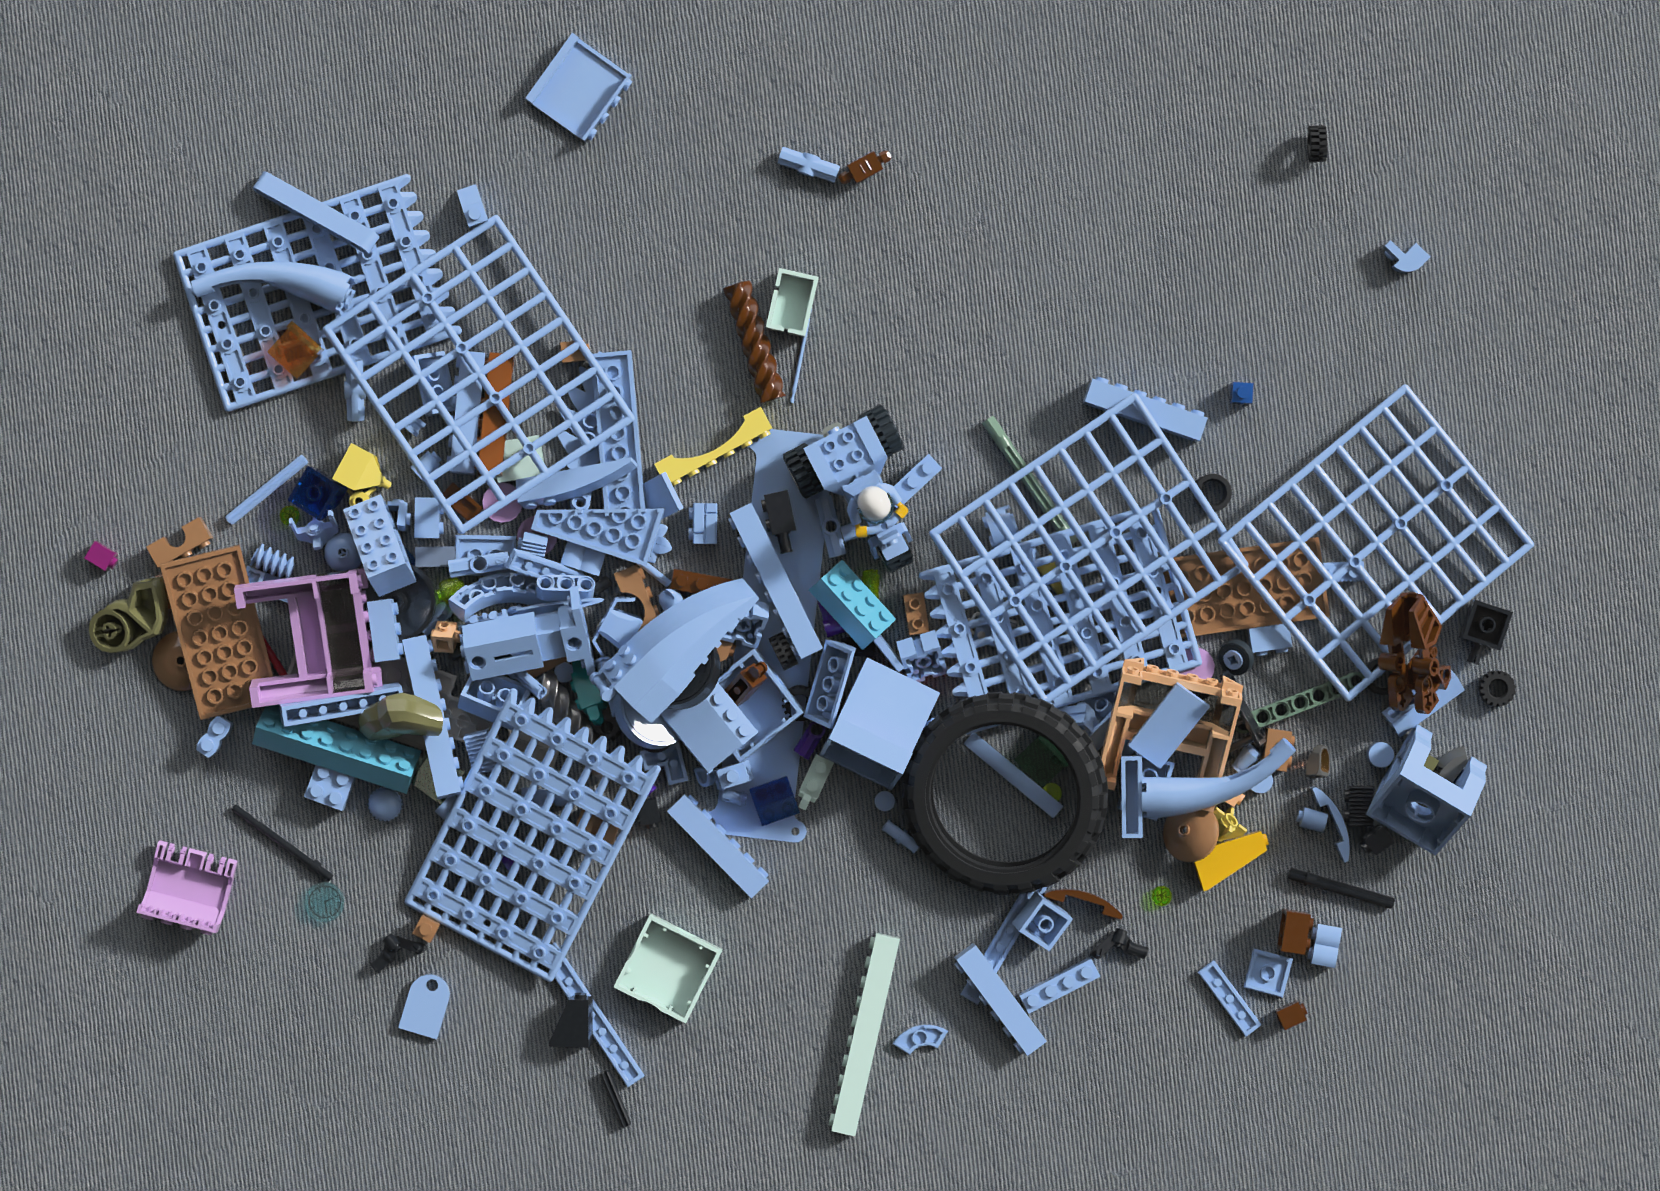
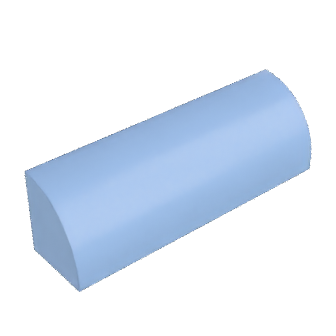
M1451 670V680L1447 689L1442 690L1438 688L1436 690L1439 701L1430 714L1416 712L1414 697L1404 711L1392 710L1389 706L1382 714L1397 735L1401 737L1416 724L1425 720L1462 693L1464 688L1458 677Z

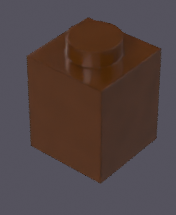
M1297 1000L1274 1010L1284 1030L1307 1020L1305 1017L1308 1014L1304 1004H1299Z

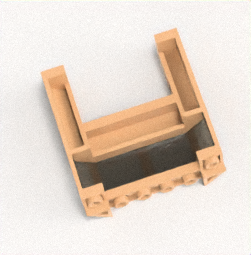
M1144 658L1125 659L1100 756L1107 777L1108 789L1115 791L1116 776L1125 739L1131 740L1177 682L1209 704L1210 708L1176 750L1202 756L1197 778L1223 777L1242 703L1243 685L1223 676L1220 683L1214 678L1202 679L1191 673L1183 675L1173 669L1165 671L1155 665L1144 666ZM1215 806L1202 810L1214 812Z

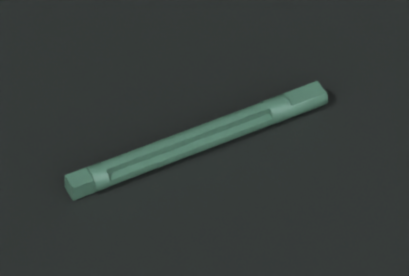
M991 416L985 420L982 425L1014 470L1017 472L1025 467L1026 463L1012 445L1013 443L995 417ZM1032 472L1021 479L1044 514L1055 507ZM1061 514L1049 520L1056 532L1070 528ZM1076 535L1070 536L1071 544L1078 541Z

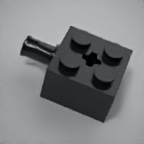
M788 490L764 495V500H761L763 513L767 512L769 519L765 520L767 531H772V535L777 536L780 554L793 552L789 534L791 531H796Z
M1475 599L1470 601L1459 638L1470 641L1473 644L1467 662L1479 665L1483 650L1486 647L1501 651L1513 612ZM1487 620V624H1489L1490 627L1484 629V626H1482V622H1486Z

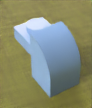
M1391 240L1382 247L1385 250L1384 254L1391 261H1396L1391 268L1400 273L1413 272L1430 258L1417 243L1413 244L1405 254Z

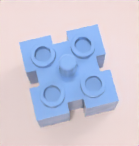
M757 601L744 618L739 621L732 632L728 631L721 640L734 643L736 639L742 641L741 645L757 649L762 637V630L764 631L768 621L769 603Z
M935 630L920 634V636L917 635L914 637V640L910 637L897 641L900 658L905 667L907 677L917 682H922L929 675L935 678L947 674L948 669L945 657L942 655V649Z

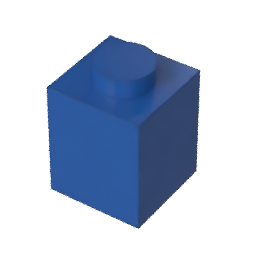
M1232 382L1230 403L1252 404L1253 383Z

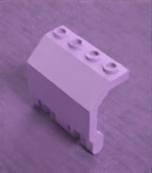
M159 840L147 890L142 903L138 905L136 913H140L142 918L153 920V917L159 918L161 923L172 925L173 922L181 924L180 928L192 930L193 927L198 928L200 933L206 935L218 932L226 911L238 860L229 858L225 873L223 874L227 860L226 857L220 859L218 872L211 870L214 854L209 853L204 869L207 852L190 848L187 854V847L183 846L180 851L179 861L177 862L171 860L175 851V844L170 843L167 851L168 842Z

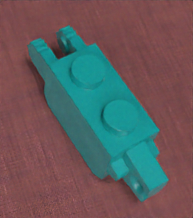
M572 661L573 673H571L572 681H570L573 692L577 693L578 699H575L577 707L589 716L594 725L601 726L605 721L602 710L606 709L608 701H604L601 698L600 691L596 685L591 683L590 675H587L586 668H582L581 661Z

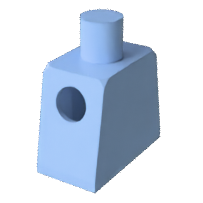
M749 760L713 770L718 790L733 787L754 779Z

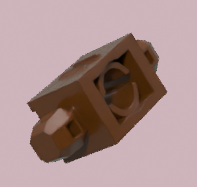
M873 151L847 165L849 172L845 171L838 177L841 184H847L851 182V179L857 184L883 170L881 163L885 164L892 158L889 151L878 153L879 156H876Z

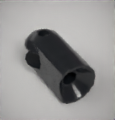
M845 637L840 641L856 648L854 656L874 657V641L863 650L851 637Z

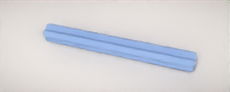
M303 455L297 457L226 515V520L231 525L236 523L307 465V459Z

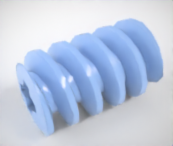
M261 544L256 549L250 566L256 562V569H260L263 565V572H267L271 568L270 574L272 576L278 572L279 579L286 575L285 579L290 578L295 567L294 557L292 556L289 560H286V553L279 557V550L271 554L272 547L264 551V544Z

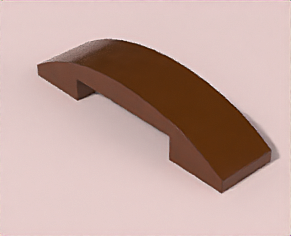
M1062 888L1048 890L1043 894L1044 897L1064 902L1066 895L1102 905L1101 913L1121 920L1123 917L1109 902L1086 891Z

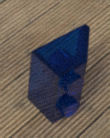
M307 466L290 494L288 501L317 520L322 521L328 515V510L333 511L339 505L348 488L333 480L332 477L318 468Z

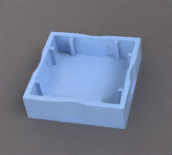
M758 649L751 650L718 679V683L725 690L741 671L753 663L757 664L762 661L768 668L765 673L767 679L747 701L738 706L758 731L756 735L733 752V755L739 762L744 761L805 713L803 707L790 693ZM787 702H790L791 718H789V713H784L786 708L782 709V705H785Z

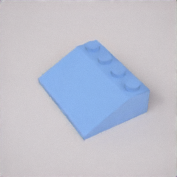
M718 682L711 694L698 705L682 710L666 708L660 714L707 773L758 733Z

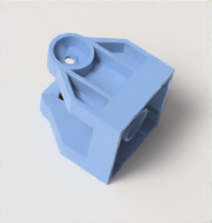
M1416 724L1407 735L1381 780L1366 815L1436 856L1471 816L1486 782L1485 771L1487 765L1471 756L1465 768L1462 769L1454 782H1449L1424 767V763L1431 750L1433 733ZM1418 803L1424 804V805H1426L1428 808L1423 807V806L1419 805Z

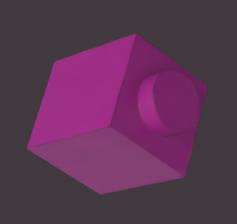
M94 541L84 559L104 571H108L109 568L113 569L117 564L118 559L116 557L118 553L100 542Z

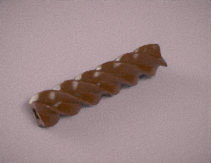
M750 280L742 281L723 288L726 298L730 301V313L736 320V332L742 339V351L748 358V370L752 377L755 378L754 389L758 396L761 397L760 403L786 396L782 392V378L776 373V359L769 353L771 348L770 340L763 334L764 321L757 315L758 302L751 295L752 283Z

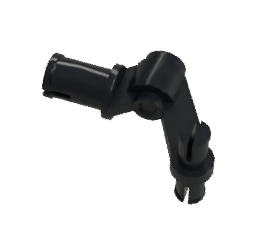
M1116 928L1100 945L1092 949L1090 957L1101 959L1112 946L1121 948L1125 955L1129 953L1145 959L1148 947L1133 943L1127 936L1126 930Z
M391 933L383 939L385 943L382 950L383 953L370 965L377 973H380L387 964L395 961L396 953L401 948L416 954H422L427 951V946L422 942H415Z

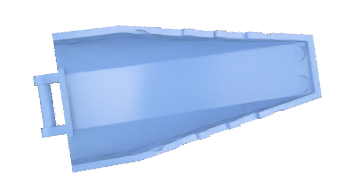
M743 578L698 592L673 605L650 621L625 645L621 646L618 652L604 664L599 672L592 673L589 679L593 685H596L604 701L611 700L619 693L636 711L652 723L682 693L696 676L694 671L701 663L706 664L709 660L707 658L714 647H720L722 644L720 640L728 631L732 632L739 621L744 618L758 601L759 597ZM606 678L611 683L608 688L603 683Z

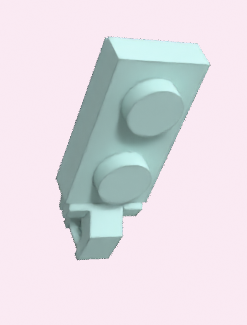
M815 754L799 789L798 796L802 797L799 808L806 811L810 801L815 803L834 762Z

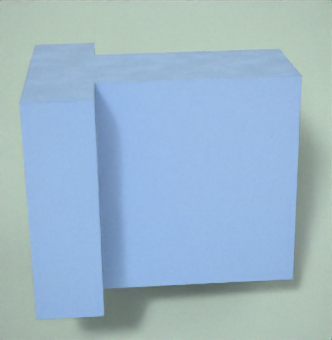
M867 658L819 756L892 790L904 773L912 756V751L940 692Z

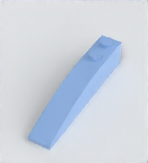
M630 457L558 471L518 497L517 500L525 509H535L539 505L552 506L556 502L584 495L621 478L637 468V463ZM535 476L517 479L516 489Z

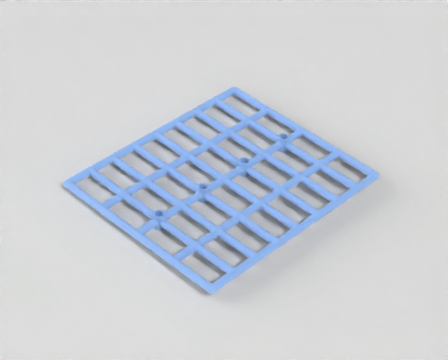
M498 215L492 216L488 221L472 229L323 327V332L460 534H464L635 420L634 415ZM495 225L507 243L471 266L460 247ZM512 250L524 268L488 291L476 272ZM453 252L465 271L434 291L428 292L417 275ZM529 275L541 293L505 316L493 297ZM470 277L481 293V296L446 318L435 303V299ZM411 280L422 296V299L387 321L375 302ZM543 300H546L558 318L526 339L521 340L510 322ZM487 302L498 321L466 342H462L451 325ZM424 306H428L439 323L403 346L392 327ZM366 308H369L380 326L344 349L332 330ZM560 325H563L574 343L541 365H538L527 347ZM504 327L515 346L479 368L468 349ZM445 330L456 348L420 371L409 352ZM385 332L397 351L361 374L349 355ZM579 349L591 368L558 390H555L544 372ZM520 352L532 371L500 392H496L485 377V374ZM462 356L473 373L437 396L426 380V377L456 357ZM402 357L414 376L378 399L366 380ZM596 374L608 393L575 415H572L561 397ZM537 377L549 396L513 418L502 402V399ZM478 380L489 395V399L454 421L443 405V402ZM419 382L431 401L395 424L383 405ZM613 399L625 418L592 440H589L578 422ZM554 402L566 421L534 442H529L519 424ZM496 406L507 423L471 446L459 428L490 407ZM436 407L448 426L412 449L400 430ZM571 427L583 445L547 468L537 454L536 449ZM512 430L522 444L523 449L488 471L476 453ZM453 433L464 451L429 474L417 455ZM530 456L540 474L505 496L493 478L524 457ZM470 458L481 476L445 499L434 480ZM487 483L498 502L462 524L451 508V505Z
M1406 384L1398 388L1218 538V544L1347 702L1351 701L1368 687L1385 670H1381L1378 667L1371 673L1345 639L1362 626L1382 652L1389 653L1388 645L1379 644L1381 636L1368 620L1385 607L1387 609L1392 604L1391 601L1406 588L1411 592L1423 595L1414 582L1426 571L1431 569L1456 600L1441 615L1427 600L1437 619L1442 624L1534 547V542ZM1404 394L1430 426L1416 440L1411 438L1388 409L1389 406ZM1381 413L1407 444V447L1392 460L1365 428ZM1358 432L1385 464L1369 479L1342 447ZM1435 433L1462 465L1447 479H1444L1419 448ZM1335 451L1362 483L1346 498L1320 467V464ZM1411 453L1415 454L1437 482V487L1423 499L1397 468V465ZM1311 471L1316 473L1339 502L1338 505L1323 517L1297 486V483ZM1389 472L1394 475L1416 503L1402 517L1396 514L1374 486L1375 483ZM1465 473L1470 475L1493 504L1477 519L1452 489L1453 484ZM1289 490L1293 492L1316 521L1301 536L1298 535L1273 504ZM1366 491L1371 494L1392 520L1391 526L1378 537L1351 505ZM1443 492L1448 495L1470 523L1456 537L1450 534L1428 506ZM1266 509L1270 511L1293 540L1278 555L1275 554L1250 523ZM1344 509L1370 541L1355 556L1328 524ZM1421 510L1447 541V544L1432 557L1407 527V522ZM1497 512L1502 515L1524 543L1523 546L1509 557L1505 555L1482 526ZM1243 528L1246 529L1271 560L1255 574L1251 572L1227 542ZM1320 529L1326 533L1346 558V563L1332 575L1305 543ZM1397 530H1400L1425 561L1409 576L1382 544ZM1475 530L1501 561V564L1486 577L1459 545ZM1298 548L1325 580L1310 594L1304 590L1282 562ZM1375 549L1378 550L1402 580L1387 595L1383 593L1361 565V561ZM1452 550L1455 551L1479 581L1463 596L1437 565V562ZM1275 567L1300 596V602L1286 614L1259 581ZM1352 568L1356 570L1379 599L1364 614L1361 613L1337 583ZM1329 587L1332 588L1357 619L1341 633L1337 631L1315 603L1316 598ZM1307 606L1334 638L1319 652L1314 650L1291 621L1292 618ZM1410 641L1403 646L1404 655L1413 649L1411 648ZM1338 645L1365 677L1349 692L1322 660Z
M1137 393L1131 394L929 532V535L1038 699L1049 703L1241 572L1235 566L1220 576L1198 541L1213 530L1217 529L1220 536L1226 533L1227 530ZM1132 403L1135 404L1156 436V439L1140 450L1136 448L1115 416ZM1107 420L1110 421L1131 453V456L1115 467L1111 465L1090 433ZM1082 437L1085 438L1106 470V473L1090 484L1086 482L1065 450ZM1160 445H1162L1184 479L1167 492H1165L1143 458ZM1057 454H1059L1081 490L1062 501L1040 467ZM1135 462H1137L1158 495L1157 499L1140 509L1118 475ZM1034 471L1056 507L1037 518L1015 485L1017 481ZM1110 479L1134 513L1117 526L1114 525L1093 493L1095 489ZM1188 487L1211 520V523L1195 534L1191 532L1172 503V498ZM1007 488L1031 522V524L1014 535L1011 534L990 502L992 498ZM1085 496L1108 529L1107 533L1092 543L1089 542L1068 510L1070 506ZM1162 504L1165 505L1186 537V540L1170 551L1166 549L1145 517ZM982 505L1006 539L989 552L986 551L964 518ZM1060 513L1084 547L1067 560L1064 559L1043 527L1045 523ZM1137 521L1140 522L1161 554V557L1145 568L1141 566L1122 537V532ZM957 522L980 555L979 559L963 570L939 535ZM1035 530L1058 563L1057 567L1042 577L1039 576L1017 543ZM1112 538L1115 539L1136 571V574L1120 585L1116 583L1095 551ZM1231 538L1227 542L1248 567V562ZM1190 546H1192L1214 580L1197 593H1195L1173 559ZM1010 547L1033 580L1032 584L1017 594L1013 592L992 560ZM1087 555L1090 556L1111 588V591L1095 602L1091 600L1072 571V566ZM1165 563H1167L1189 597L1172 610H1170L1148 576ZM985 564L1008 597L1007 601L991 612L967 577ZM1062 572H1064L1086 605V608L1070 619L1066 617L1045 585ZM1140 580H1142L1164 614L1147 627H1145L1123 593ZM1039 589L1061 622V625L1045 636L1041 634L1021 604L1024 598ZM1115 597H1117L1139 631L1122 644H1120L1098 610ZM1012 606L1016 609L1036 642L1020 653H1017L995 620L996 617ZM1090 614H1092L1114 648L1097 661H1095L1073 627ZM1065 631L1089 665L1072 678H1070L1048 645L1050 641ZM1040 648L1064 682L1047 695H1045L1023 662L1025 658Z

